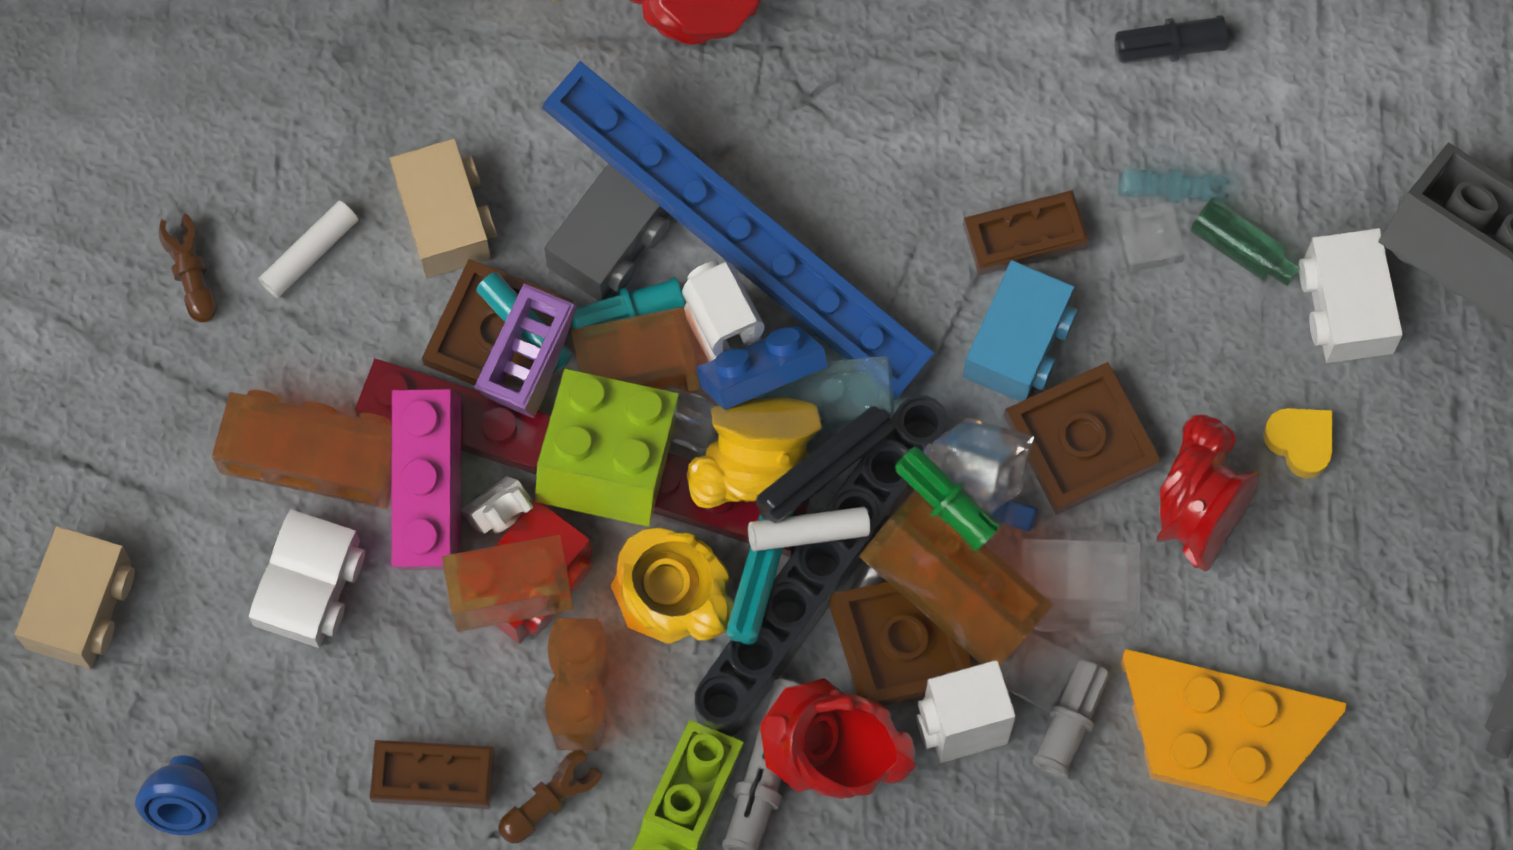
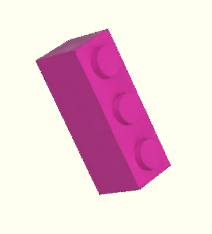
M450 389L392 390L391 567L397 569L461 570V396Z

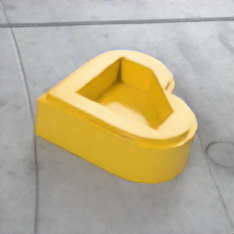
M1279 409L1266 422L1263 432L1264 443L1276 455L1285 456L1286 465L1292 473L1306 479L1316 478L1325 471L1331 461L1332 410Z

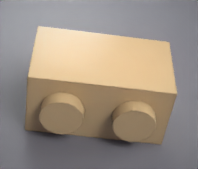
M455 138L390 157L395 182L426 279L464 268L468 259L479 263L491 260L487 240L497 237L488 206H476L471 190L479 188L481 185L471 155L460 156Z
M56 526L14 634L26 650L92 669L97 654L104 655L111 643L114 633V622L110 621L117 600L124 601L133 584L135 569L130 567L132 561L123 546Z

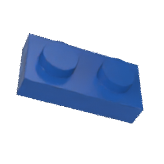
M797 325L792 328L777 329L771 332L767 338L741 349L724 351L714 360L696 367L700 387L726 410L828 366L824 347Z

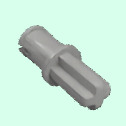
M1080 660L1076 664L1059 706L1051 707L1049 714L1053 718L1037 756L1032 761L1042 771L1060 778H1067L1069 768L1085 732H1092L1094 723L1091 721V718L1109 678V672L1099 664Z

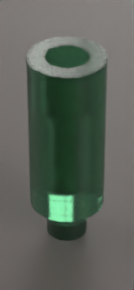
M1215 198L1209 200L1190 228V232L1263 282H1266L1272 276L1288 287L1300 270L1297 265L1285 258L1288 251L1287 247Z

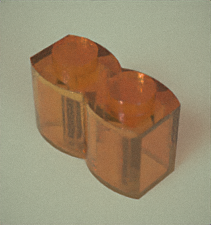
M557 618L552 626L548 640V658L553 679L546 694L545 713L551 740L556 750L581 749L582 751H598L603 743L607 729V711L603 688L609 674V652L605 630L600 619Z

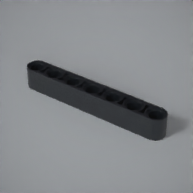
M916 395L906 399L890 418L894 425L893 433L861 458L823 511L829 512L865 507L870 519L869 535L805 544L797 547L774 579L757 641L753 644H744L740 641L730 640L699 683L695 691L694 702L697 723L730 737L736 735L745 726L772 688L774 680L780 677L830 607L828 600L834 593L842 590L864 559L871 543L882 534L914 489L903 478L894 483L880 482L874 477L873 470L881 465L896 466L897 462L913 447L919 448L932 461L940 453L945 441L947 414L944 407L936 399L927 395ZM914 420H924L934 427L935 432L931 436L917 438L912 436L905 426ZM824 555L832 558L838 567L832 574L818 576L813 574L806 564L811 558ZM792 601L799 604L805 613L798 621L785 623L774 616L773 610L782 602ZM760 648L770 655L771 661L762 669L751 670L740 663L739 657L747 649ZM719 694L732 697L738 706L729 716L715 717L705 709V705L711 697Z

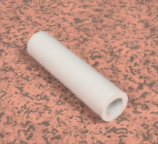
M340 200L334 204L258 278L263 287L275 298H279L359 221L355 213Z
M865 507L786 517L780 523H773L769 519L749 522L748 526L749 542L753 551L865 537L870 533V520Z

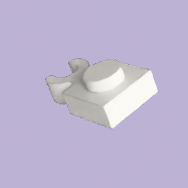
M506 476L462 508L461 513L473 529L484 534L492 529L497 534L513 525L521 514L528 512L532 509L533 505L529 501L531 497L519 480Z

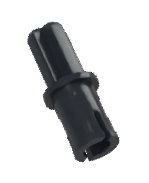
M1223 15L1175 23L1173 18H1168L1165 20V25L1119 31L1115 34V53L1119 62L1125 64L1169 57L1171 62H1177L1180 55L1215 50L1225 51L1228 48L1226 22Z

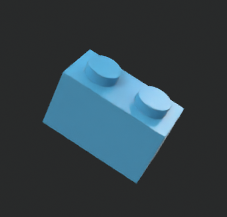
M1011 260L966 357L963 378L1019 402L1029 398L1033 387L1043 391L1056 362V359L1048 356V353L1055 338L1066 341L1078 313V309L1070 306L1074 286Z

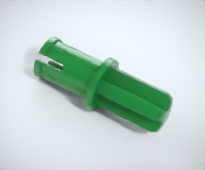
M911 448L897 462L895 466L896 472L933 507L929 514L933 518L938 515L961 536L974 552L980 549L1001 527L1002 524L987 510L985 511L964 489L966 483L963 480L955 484L919 448Z

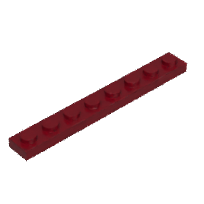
M374 358L354 409L357 417L392 428V390L450 389L461 396V451L537 475V464L550 422V414L537 411L535 418H531L487 399L476 390ZM668 453L653 513L750 544L748 536L749 522L758 521L760 516V510L755 501L725 502L717 507L708 509L698 507L692 500L687 481L688 465L692 460ZM809 500L797 508L793 516L806 515ZM795 546L784 547L782 555L791 557Z

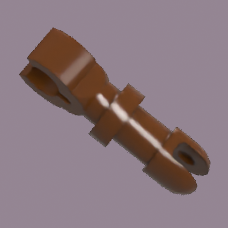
M184 213L181 226L187 233L183 236L182 244H180L178 237H172L167 233V221L161 219L159 240L163 248L170 253L175 261L171 270L175 280L182 281L186 293L184 302L188 314L197 322H207L215 316L217 304L212 288H207L203 276L207 271L203 257L196 255L194 223L190 216Z
M581 749L572 751L560 762L558 771L553 775L549 783L546 785L542 781L532 789L535 792L534 796L520 808L514 806L501 818L498 825L499 833L509 843L516 844L524 841L536 831L534 826L550 812L556 816L564 809L561 803L565 799L593 788L600 781L602 772L595 767H590L586 776L575 779L573 775L574 768L581 761L587 760V754Z

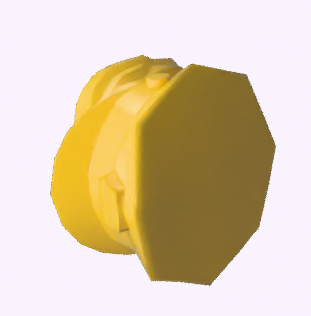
M788 397L753 398L726 410L720 405L710 409L713 427L719 434L717 441L711 443L706 448L704 456L694 458L688 465L687 481L692 500L698 507L706 509L717 507L725 502L755 501L758 494L809 455V452L806 450L807 442L822 429L821 417H819L817 406L806 401Z
M659 527L643 529L627 539L618 555L617 573L611 584V589L628 628L666 644H671L689 635L693 636L697 641H708L726 633L734 601L727 596L729 574L725 564L713 553L706 543L696 539L694 534L676 533Z

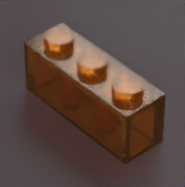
M248 390L247 395L230 392L212 458L219 473L223 475L387 509L392 493V421L371 413H362L359 415V419L338 415L337 410L333 407L314 401L304 402L303 407L281 403L280 397L263 390Z
M915 491L889 518L859 557L979 663L985 664L997 660L1000 667L1052 608L1053 604L985 544L974 552L961 536L938 515L933 518L929 514L933 507Z

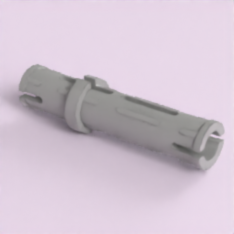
M784 679L774 680L773 690L765 715L784 688L801 684ZM760 730L744 781L738 782L734 790L733 796L737 799V804L726 838L722 843L724 850H759L771 811L778 810L782 796L777 793L781 778L766 768Z

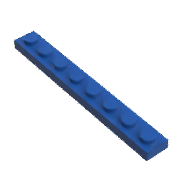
M582 61L573 68L545 100L542 106L545 112L723 259L731 263L735 269L894 400L900 396L934 354L932 350Z

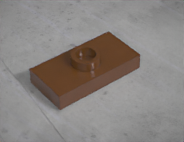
M1073 190L964 217L963 227L979 276L1007 269L1011 260L1023 265L1086 249L1089 243Z
M375 740L370 800L372 803L490 809L495 755L494 747Z

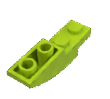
M689 720L643 816L641 830L631 850H701L744 742Z

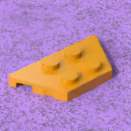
M1124 649L1121 659L1123 673H1126L1133 700L1132 709L1137 729L1141 732L1145 747L1143 752L1150 779L1262 807H1267L1294 772L1339 721L1346 710L1347 703L1129 649Z

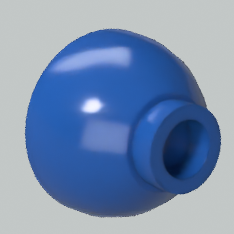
M180 755L173 757L169 765L159 768L147 777L138 791L135 807L139 815L149 825L162 832L174 835H194L210 829L216 823L219 802L213 783L204 774L205 767L203 763L194 757Z

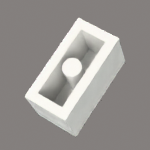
M1380 228L1313 237L1305 257L1299 260V278L1304 293H1312L1315 311L1310 312L1309 318L1312 340L1315 346H1323L1326 363L1393 354L1403 336L1384 246L1378 242L1381 237Z
M997 660L928 679L925 698L919 701L921 714L916 715L925 749L935 747L940 763L1008 744L1015 720L1014 710Z

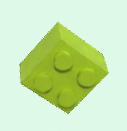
M564 369L537 464L535 502L649 527L675 430L679 393Z

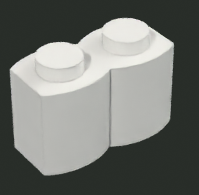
M712 261L690 272L687 277L688 281L682 290V294L687 302L683 313L708 362L714 360L724 351L741 349L762 340L760 336L764 331V324L731 263L724 262L719 265L717 261Z
M290 509L280 529L270 562L252 603L249 619L253 626L320 648L325 635L334 637L342 621L345 604L338 602L339 595L346 581L352 583L356 581L365 557V550L358 548L360 540L357 532Z

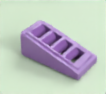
M523 284L474 388L491 401L535 418L547 391L577 307L563 299ZM531 308L555 317L551 327L528 318ZM523 330L543 338L544 342L541 348L520 340ZM514 353L534 360L531 369L529 370L513 363ZM506 375L524 382L520 391L503 384Z

